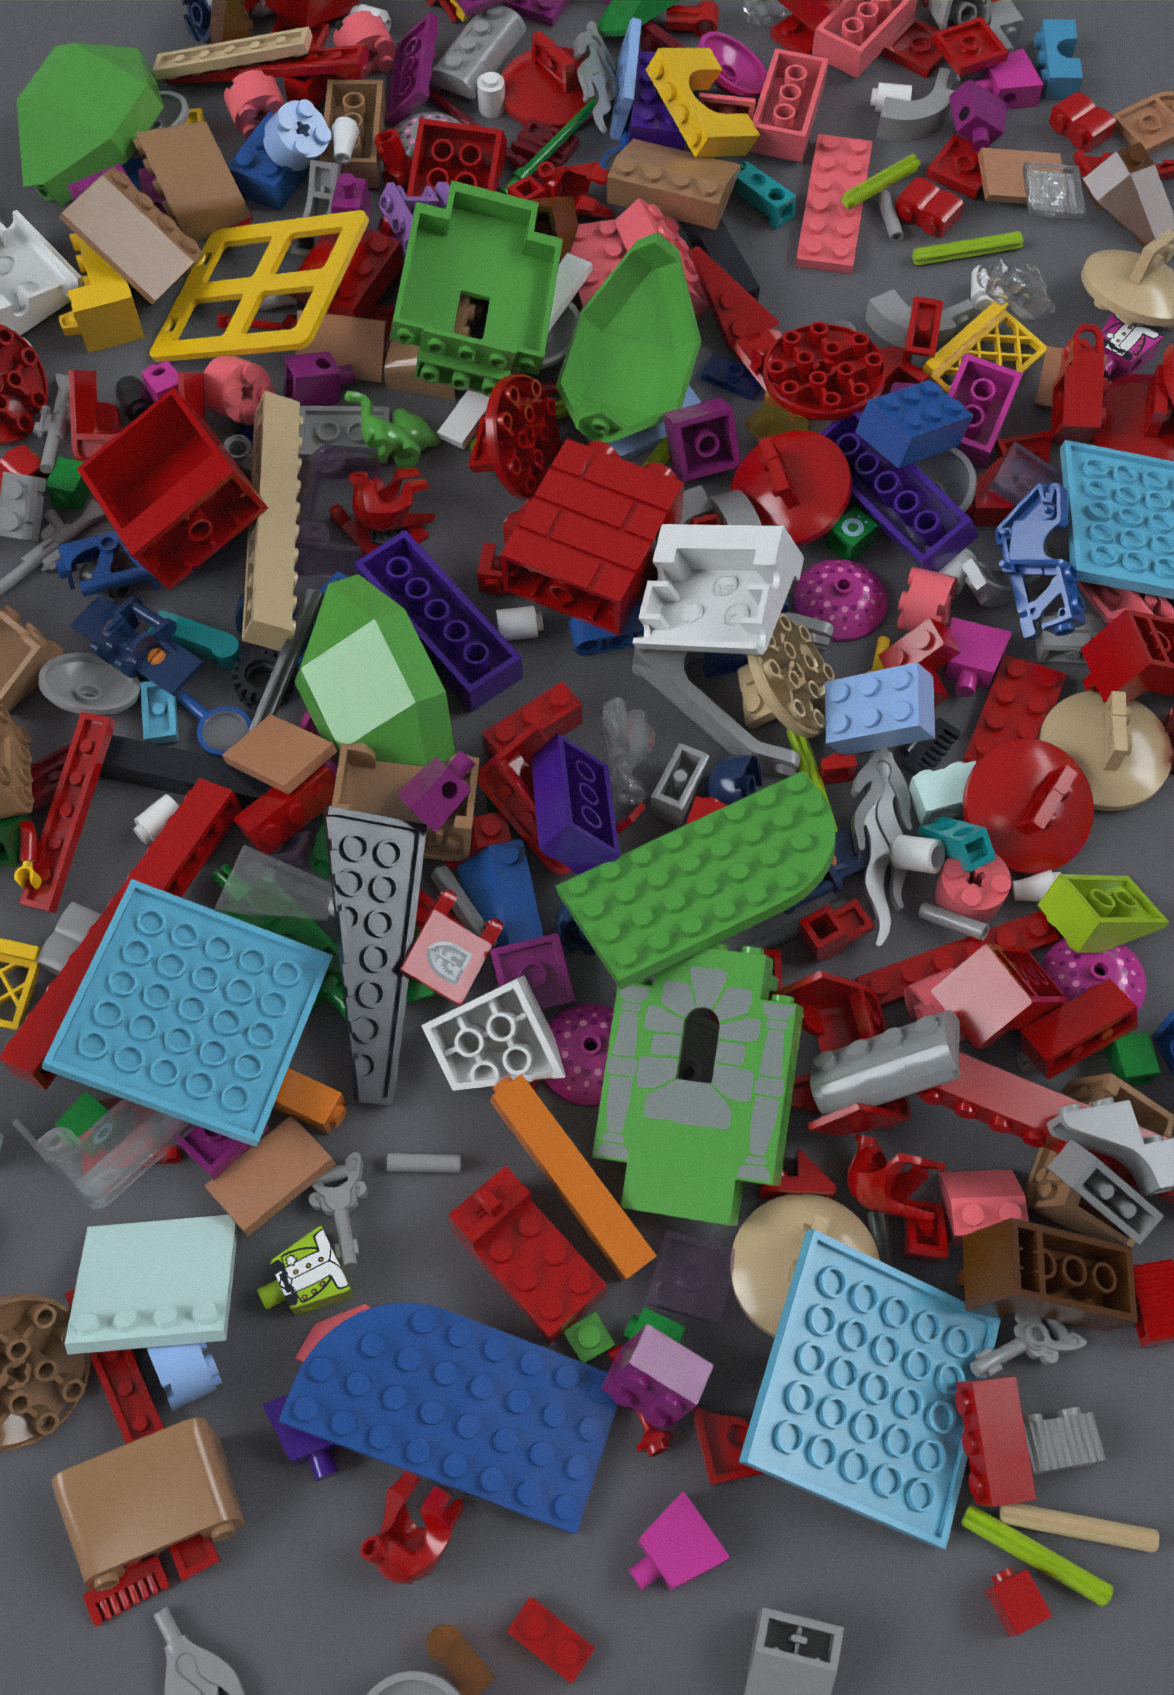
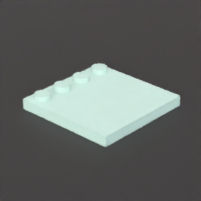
M229 1215L87 1227L65 1339L67 1354L226 1341L238 1225Z

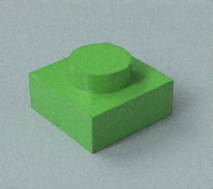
M597 1312L592 1313L563 1331L576 1357L585 1364L592 1362L607 1353L608 1350L615 1348V1343Z

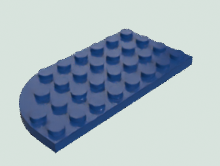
M401 1302L376 1306L359 1312L344 1320L325 1335L308 1354L299 1368L277 1423L575 1535L581 1522L617 1403L612 1400L610 1394L601 1389L608 1374L606 1371L449 1310L428 1304Z

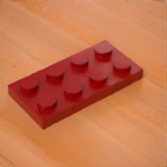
M1004 654L963 762L968 763L976 760L977 763L989 750L1008 741L1016 739L1039 740L1043 722L1048 713L1056 706L1067 674Z

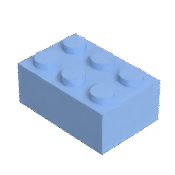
M916 662L826 681V744L838 753L850 755L935 739L933 676Z

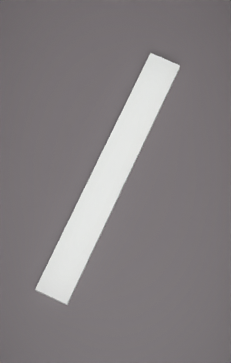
M567 253L559 263L548 332L593 271L591 262ZM511 369L510 375L519 374V371ZM467 390L438 430L439 438L461 449H465L478 430L481 416L486 415L489 397L482 393Z

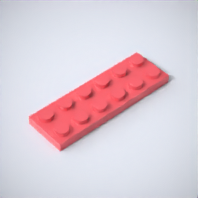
M817 135L795 267L852 274L863 202L851 209H846L840 199L843 197L844 192L867 180L873 141L833 135Z

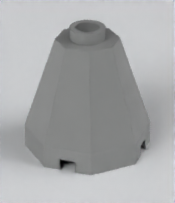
M929 0L927 8L938 28L943 30L981 16L989 24L993 4L991 0Z

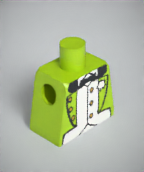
M322 1226L315 1228L272 1259L270 1264L277 1280L257 1289L266 1310L287 1300L295 1316L307 1314L355 1298Z

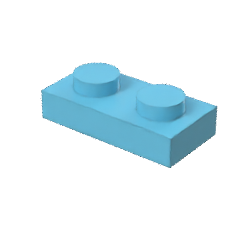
M151 681L141 682L144 742L160 744L179 741L176 695L172 696Z

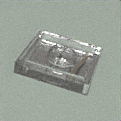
M1026 161L1022 171L1029 215L1082 220L1086 210L1079 166Z

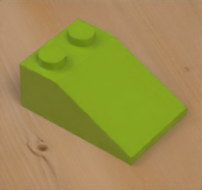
M1059 874L1038 903L1039 908L1046 915L1047 921L1059 930L1066 939L1067 945L1077 953H1102L1166 928L1170 923L1129 876Z

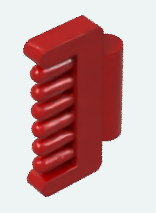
M153 1556L145 1561L141 1558L124 1565L125 1574L119 1578L117 1586L101 1592L89 1590L83 1594L84 1602L95 1626L103 1625L104 1618L109 1621L113 1617L107 1599H109L115 1615L122 1613V1608L116 1596L117 1593L125 1610L131 1609L132 1605L125 1590L126 1588L133 1604L139 1605L141 1603V1598L135 1586L136 1583L142 1598L148 1600L150 1593L145 1583V1578L153 1595H157L160 1592L158 1584L162 1590L170 1588L171 1583L160 1557Z

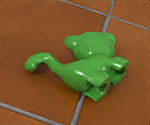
M347 391L345 393V401L360 404L362 407L360 412L362 419L360 432L366 443L370 460L385 461L390 454L394 458L397 467L402 469L414 468L419 460L421 451L427 447H437L440 445L441 439L438 433L431 429L419 415L411 414L404 408H397L393 412L392 422L372 415L373 402L366 394L358 391Z

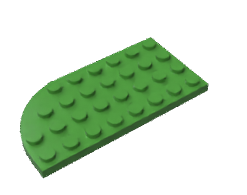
M801 771L620 855V858L615 862L603 863L556 885L557 893L620 990L757 925L793 907L806 898L823 880L833 861L836 849L833 813L823 794L808 776Z

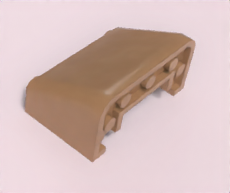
M341 743L332 806L426 824L397 795L398 791L425 766L376 761L375 752L364 743ZM457 754L446 759L445 764L447 765ZM467 755L476 764L462 779L471 788L470 793L436 833L427 825L423 858L461 861L469 857L479 757Z
M1112 1073L1071 1080L1060 1092L1062 1095L1089 1106L1094 1101L1113 1097L1115 1103L1130 1100L1138 1126L1161 1134V1136L1169 1139L1172 1137L1174 1115ZM1044 1147L1039 1148L1024 1189L1027 1208L1037 1215L1083 1235L1133 1248L1135 1241L1047 1168L1057 1156V1152Z
M191 1418L67 1468L56 1474L51 1480L55 1498L85 1586L91 1591L101 1592L117 1586L119 1578L125 1574L124 1565L195 1535L201 1534L204 1538H212L213 1542H221L233 1537L237 1529L246 1526L221 1439L205 1418Z

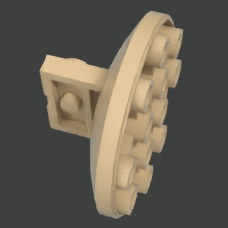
M1166 230L1157 239L1146 245L1141 253L1109 249L1098 251L1088 257L1081 271V279L1088 293L1095 299L1094 305L1097 308L1113 312L1119 316L1123 323L1128 325L1140 323L1165 329H1172L1174 327V269L1164 264L1168 263L1174 255V231Z
M781 613L766 652L763 655L747 654L748 664L737 669L740 691L743 695L742 704L745 725L755 729L777 718L793 733L805 738H814L826 732L825 682L834 680L835 674L831 666L824 662L821 654L812 642L809 630L802 624L798 626L785 614Z
M1086 691L1072 695L1059 702L1048 713L1041 727L1039 740L1053 744L1065 751L1084 772L1092 791L1095 810L1121 811L1137 807L1151 799L1160 790L1169 775L1172 765V745L1166 729L1157 716L1140 702L1133 700L1126 705V692L1112 691L1106 703L1103 702L1098 692Z
M804 1193V1195L777 1197L757 1208L745 1220L736 1235L730 1255V1279L735 1297L747 1317L759 1329L775 1338L806 1230L815 1229L880 1261L876 1244L867 1227L852 1211L832 1199Z

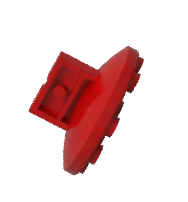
M539 30L531 35L532 50L526 51L514 58L501 74L505 82L504 109L513 119L521 123L523 127L531 118L561 130L587 104L583 101L584 94L577 75V69L586 60V56L583 54L580 59L576 60L573 56V48L557 46L554 40L549 39ZM593 115L584 124L594 119Z
M816 321L811 325L786 331L783 336L772 344L765 356L763 379L770 396L777 404L791 412V417L795 423L808 419L838 420L854 416L858 411H864L868 400L881 395L886 379V363L880 349L869 339L867 334L847 327Z
M0 324V445H5L21 440L33 431V415L42 406H47L48 383L45 370L36 351L19 334ZM40 413V416H39L37 422H40L41 413Z
M1163 364L1157 365L1153 375L1129 374L1109 381L1106 396L1102 397V408H1106L1105 425L1090 440L1092 445L1174 461V406L1165 385Z
M514 374L505 376L498 381L490 394L486 415L481 416L475 446H473L468 467L473 473L495 471L504 488L519 500L526 501L530 495L536 493L546 473L551 468L547 467L549 461H553L563 445L560 441L559 426L556 418V403L553 398L547 396L537 379H533L525 374Z
M788 431L759 440V445L748 453L736 470L730 491L740 490L747 496L762 526H784L797 547L808 544L828 533L844 513L851 496L852 473L844 453L831 439L812 431Z
M1016 739L989 750L974 765L967 778L963 792V814L965 822L987 829L994 853L1005 862L1009 871L1021 874H1038L1050 869L1055 870L1065 865L1080 852L1092 829L1094 802L1092 791L1084 772L1070 755L1057 746L1042 740Z

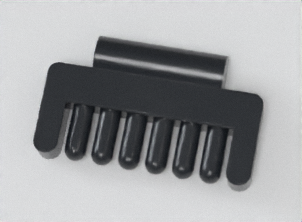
M938 718L935 721V739L902 745L900 752L906 756L902 767L914 776L923 770L930 769L933 771L932 767L937 766V762L942 759L941 756L946 755L945 750L951 748L950 744H954L955 740L959 739L961 732L942 718Z

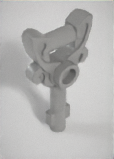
M353 1152L347 1157L345 1164L332 1167L311 1185L314 1192L309 1197V1203L313 1209H322L324 1214L328 1216L334 1215L339 1242L334 1244L337 1260L342 1261L343 1269H352L357 1266L356 1256H360L358 1240L353 1239L349 1213L356 1209L359 1204L358 1200L365 1199L368 1195V1188L361 1181L363 1159L358 1152ZM348 1178L345 1183L338 1187L324 1186V1184Z
M1016 1312L1015 1320L1018 1322L1014 1327L1016 1338L993 1351L989 1347L975 1355L977 1360L970 1363V1369L976 1377H980L985 1373L989 1377L1002 1370L1001 1365L1024 1352L1030 1358H1040L1042 1364L1050 1366L1057 1362L1059 1355L1073 1353L1084 1347L1087 1342L1080 1335L1074 1332L1069 1333L1063 1322L1042 1318L1056 1340L1054 1341L1049 1337L1047 1328L1042 1324V1317Z

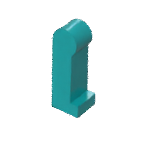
M741 160L736 163L741 165V170L733 187V193H738L742 198L769 217L768 224L776 230L795 217L796 195L749 162Z
M159 610V616L164 619L170 618L177 624L176 632L170 639L193 655L214 661L218 667L224 670L234 669L236 661L241 663L242 651L238 639L234 635L170 612ZM151 626L148 632H150L154 627Z
M940 816L934 823L921 825L917 829L918 837L941 840L945 847V855L959 860L964 871L971 872L996 860L985 827Z

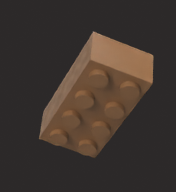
M328 80L324 119L328 128L331 131V126L337 118L349 117L356 121L360 131L351 155V161L346 164L340 163V175L350 173L355 178L365 179L368 188H380L382 160L374 142L376 141L375 136L385 129L386 99L383 80ZM332 136L327 148L320 155V161L338 163L334 160Z

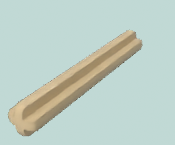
M1019 1503L1003 1505L999 1509V1520L1009 1526L1151 1553L1156 1552L1159 1547V1532L1156 1529Z

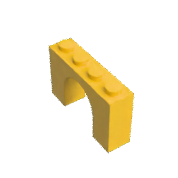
M658 48L646 71L694 157L746 156L760 136L748 113H717L704 106L692 93V91L709 90L722 71L710 48Z

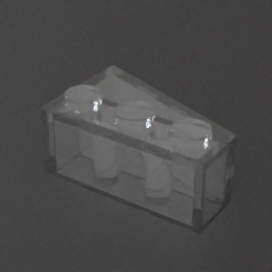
M243 845L214 910L220 913L327 922L334 908L331 883Z

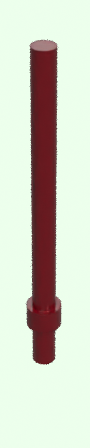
M435 89L430 90L428 99L448 115L456 118L462 124L480 126ZM506 147L505 160L512 165L514 171L519 167L523 168L529 162L523 155L518 156ZM536 170L531 176L541 184L543 179L540 178Z

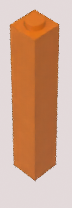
M290 1068L287 1070L273 1105V1109L287 1116L292 1115L296 1120L327 1135L330 1134L334 1126L338 1127L342 1123L347 1111L341 1092Z
M520 1074L513 1080L508 1075L492 1088L495 1093L491 1096L489 1102L621 1281L628 1279L657 1255L524 1076Z

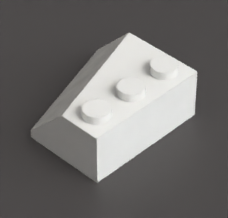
M525 975L421 1025L453 1091L495 1086L508 1075L514 1080L522 1074L527 1082L566 1077L556 1039Z

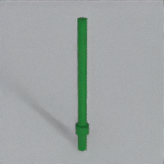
M596 96L523 168L519 167L511 175V180L499 193L508 195V186L528 175H532L542 162H545L593 115Z

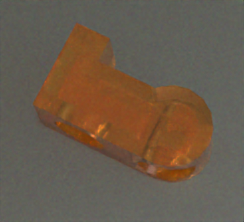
M442 1624L431 1630L426 1641L427 1651L435 1661L446 1665L460 1683L461 1687L458 1691L462 1695H480L497 1679L455 1627Z

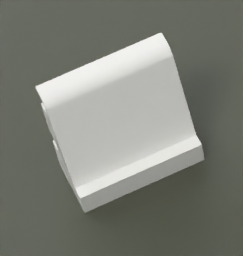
M16 210L12 212L13 223L9 228H6L0 222V324L12 329L21 336L68 304L70 299L67 290L83 287L82 276Z
M662 524L652 561L658 571V580L647 581L638 618L644 626V637L633 638L632 644L637 649L763 655L767 650L792 581H799L804 556L784 526Z

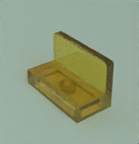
M767 390L764 392L763 406L745 418V427L760 440L767 436L772 437L788 431L811 430V423L806 418L795 415L781 407Z

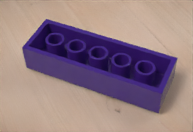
M860 411L855 413L854 416L832 422L820 434L836 443L850 465L852 473L850 499L865 514L870 515L878 527L919 568L939 572L979 537L972 519L914 463L897 468L855 432L862 416Z
M406 530L354 562L356 575L362 576L406 610L436 673L471 712L523 678L522 657Z

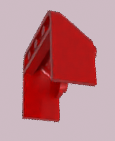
M68 370L72 454L77 461L85 462L125 427H121L120 412L114 404L98 402L96 371ZM178 372V392L205 420L204 373Z
M560 702L484 764L478 772L477 780L480 788L551 872L563 875L571 870L555 858L547 857L539 849L531 756L549 741L540 727L564 708ZM643 802L616 821L617 835L632 824L646 808Z
M820 970L773 992V995L794 997V1004L804 1008L801 1030H805L807 1033L817 1037L821 1053L843 1048L856 1040H865L888 1030L880 1001L875 992L867 985ZM908 1096L876 1107L857 1102L829 1115L828 1113L821 1114V1118L809 1122L808 1127L810 1131L834 1136H845L895 1126L910 1120L912 1115Z

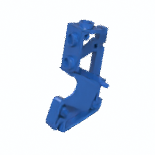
M1058 483L1050 485L1037 484L1001 522L995 532L996 544L1001 547L1004 560L999 561V565L1002 566V571L1010 576L1017 611L1021 615L1019 620L1022 633L1026 640H1033L1039 637L1036 621L1042 619L1046 609L1059 596H1062L1065 608L1058 610V618L1041 624L1042 629L1055 636H1065L1073 633L1075 628L1086 625L1084 616L1086 607L1078 591V573L1072 563L1064 559L1048 557L1044 548L1046 539L1053 529H1063L1068 524V493ZM1025 575L1055 576L1045 591L1035 601L1031 602Z
M116 531L58 546L61 560L55 561L60 579L67 578L70 589L75 588L72 573L77 571V564L98 559L97 567L92 573L93 579L79 582L83 597L104 592V589L108 587L111 590L145 580L153 587V590H158L159 585L162 584L131 556ZM119 547L138 566L111 573L114 556L118 553ZM192 568L193 572L190 573L187 577L192 576L196 572L197 568Z

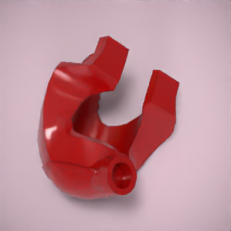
M598 160L593 163L555 167L549 161L542 162L539 165L538 173L540 178L543 179L541 184L547 189L548 197H573L577 217L591 216L606 220L613 218V211L603 206V204H600L589 195L591 182L601 185L607 184V176L610 171L603 169L599 165L600 162Z
M417 468L397 469L391 481L379 490H377L372 479L368 478V473L349 474V482L353 484L354 490L352 497L354 515L363 527L379 532L426 523L430 524L434 522L435 514L408 513L413 504V493L420 490H428V482L426 479L407 481L403 485L400 496L397 498L403 480L420 477V472Z
M856 1134L855 1142H858L857 1152L849 1163L847 1170V1182L854 1199L863 1207L872 1211L931 1223L935 1218V1213L907 1205L906 1201L927 1180L929 1169L945 1172L946 1164L903 1153L894 1156L887 1164L883 1149L879 1145L877 1146V1138ZM907 1163L913 1164L908 1172L899 1174Z
M407 1471L386 1492L385 1514L380 1534L368 1537L360 1547V1556L366 1562H374L376 1570L385 1579L400 1585L413 1584V1582L426 1578L435 1570L451 1540L454 1525L457 1523V1519L460 1518V1514L464 1511L465 1507L462 1499L457 1498L444 1510L451 1496L446 1491L435 1486L420 1509V1514L426 1527H417L409 1516L406 1500L421 1479Z

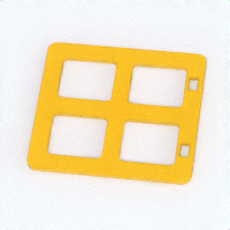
M363 210L222 228L214 231L208 237L202 249L204 254L193 266L150 349V356L155 362L291 351L306 348L314 340L369 223L367 214ZM340 233L325 266L321 269L276 274L293 240ZM270 242L252 276L208 282L226 248ZM312 292L294 328L247 333L262 301L266 297ZM241 299L223 335L178 340L194 308L198 304Z

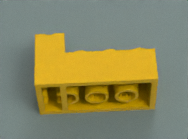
M76 233L69 234L74 251L81 252V254L76 255L81 273L87 272V275L82 277L85 286L67 290L73 311L59 316V322L64 335L81 334L88 353L145 338L128 282Z

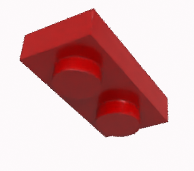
M531 1596L506 1631L571 1684H573L596 1649Z

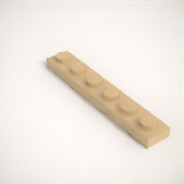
M308 26L160 53L157 55L152 72L156 80H173L184 75H199L212 70L223 71L229 67L250 66L253 63L263 61L274 62L280 58L291 56L301 57L304 54H308L313 36Z

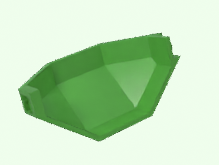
M71 43L54 47L17 98L23 187L35 186L38 194L46 202L56 201L59 207L72 200L67 185L118 163L123 165L129 160L136 150L133 140L138 137L135 132L149 130L164 108L152 67L139 48Z
M653 233L634 243L579 313L556 388L577 430L592 441L610 443L664 422L663 413L682 408L700 349L701 338L679 249L660 233Z
M359 574L329 583L305 649L295 684L320 737L332 742L337 750L336 754L331 757L333 764L338 765L341 743H364L375 752L376 761L426 766L433 758L438 757L445 763L446 759L455 755L446 691L406 610Z

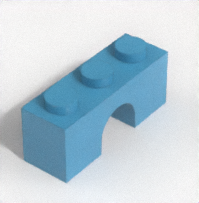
M1043 19L1040 31L1035 32L1034 49H1038L1036 67L1040 68L1039 77L1044 84V99L1064 100L1080 90L1083 80L1080 58H1072L1078 40L1075 20Z

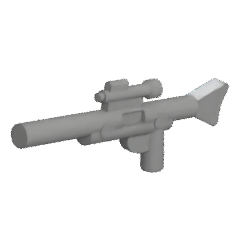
M59 373L55 374L58 392L53 413L51 414L49 406H42L40 422H36L33 433L37 434L39 438L47 434L40 464V470L47 474L52 472L58 445L63 444L67 425L70 423L68 376Z
M92 499L84 515L71 525L69 523L64 524L55 509L46 511L44 516L49 525L41 532L43 542L22 557L21 561L23 563L0 580V597L41 564L44 565L41 569L43 573L49 570L51 572L57 569L55 561L61 560L58 550L59 545L69 543L91 524L93 525L108 519L98 502Z

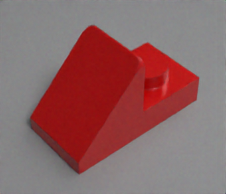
M917 296L913 297L908 329L904 338V353L930 358L935 357L944 301Z
M797 1149L795 1154L794 1176H789L788 1172L782 1171L780 1186L758 1183V1199L772 1200L784 1195H804V1193L833 1199L836 1193V1185L801 1149Z
M907 1200V1205L935 1213L936 1215L931 1223L920 1222L919 1220L907 1217L904 1218L906 1235L902 1259L932 1263L943 1261L948 1255L943 1204Z

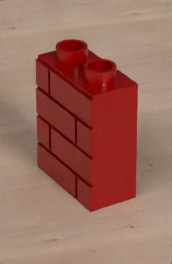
M174 387L77 468V471L131 556L169 591L192 573V568H198L269 508L210 426Z
M570 439L565 440L551 468L534 494V498H532L518 522L517 528L514 529L500 554L503 590L620 636L647 585V581H649L656 568L652 561L661 525L679 524L682 519L684 482L679 481L677 475L663 464L651 462L641 467L621 459L619 453L605 442L590 441L586 446Z

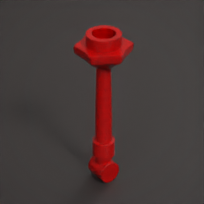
M218 313V327L227 328L233 315L229 317L228 313ZM288 314L282 323L253 319L250 328L268 330L292 329L297 325V316Z
M622 1345L607 1351L612 1364ZM636 1411L645 1430L641 1442L637 1445L638 1453L646 1452L648 1457L651 1458L667 1451L670 1448L668 1441L674 1437L672 1432L654 1428L653 1425L644 1419L642 1414Z

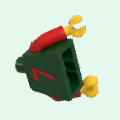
M29 813L0 820V866L16 867L19 863H22V866L15 871L14 879L23 890L26 888L25 883L28 879H30V883L35 889H38L42 882L41 877L33 869V863L37 862L38 840L36 826L29 820Z

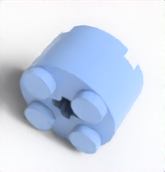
M303 99L301 101L285 103L271 117L264 128L265 137L263 138V143L269 157L277 165L293 168L292 171H301L310 165V160H316L325 151L332 135L321 113L314 108L312 102Z
M206 1342L147 1348L172 1411L216 1391V1386L222 1383L211 1352L204 1356L202 1354V1351L208 1348Z

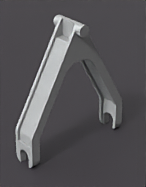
M783 613L798 626L802 624L809 630L811 640L819 651L827 650L834 630L832 624L796 613ZM635 647L632 672L637 676L644 677L731 755L748 754L756 756L762 773L782 778H788L796 774L800 763L801 755L799 753L759 742L688 680L685 668L695 659L725 653L648 650Z

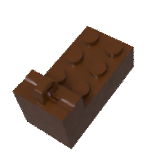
M1015 1218L1006 1219L962 1236L964 1269L957 1272V1286L964 1287L966 1312L983 1314L994 1318L1019 1312L1102 1331H1109L1138 1323L1132 1247Z

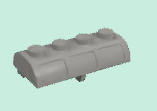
M500 4L476 13L455 41L447 48L435 66L432 67L433 74L429 83L431 88L439 92L442 88L473 100L478 94L477 79L479 76L486 72H495L526 33L525 23L516 11Z
M951 1010L933 1016H924L914 1023L899 1028H890L877 1036L865 1040L859 1039L848 1046L834 1051H825L814 1057L811 1065L810 1086L814 1101L821 1114L828 1113L829 1115L857 1102L876 1107L958 1079L960 1074V1021Z

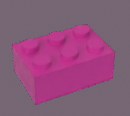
M965 353L948 395L961 402L964 408L973 414V417L960 445L955 448L963 452L972 464L985 468L1012 405L1023 373Z

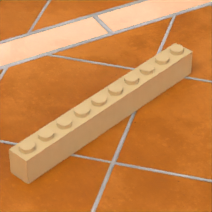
M264 391L255 410L251 484L269 508L248 525L242 641L281 651L286 640L293 638L296 629V621L292 620V614L297 604V596L293 595V590L298 579V572L294 571V566L299 554V549L295 548V542L300 529L299 525H296L300 503L296 502L301 487V480H298L297 476L302 464V459L298 458V454L303 438L299 436L303 424V416L300 415V402Z

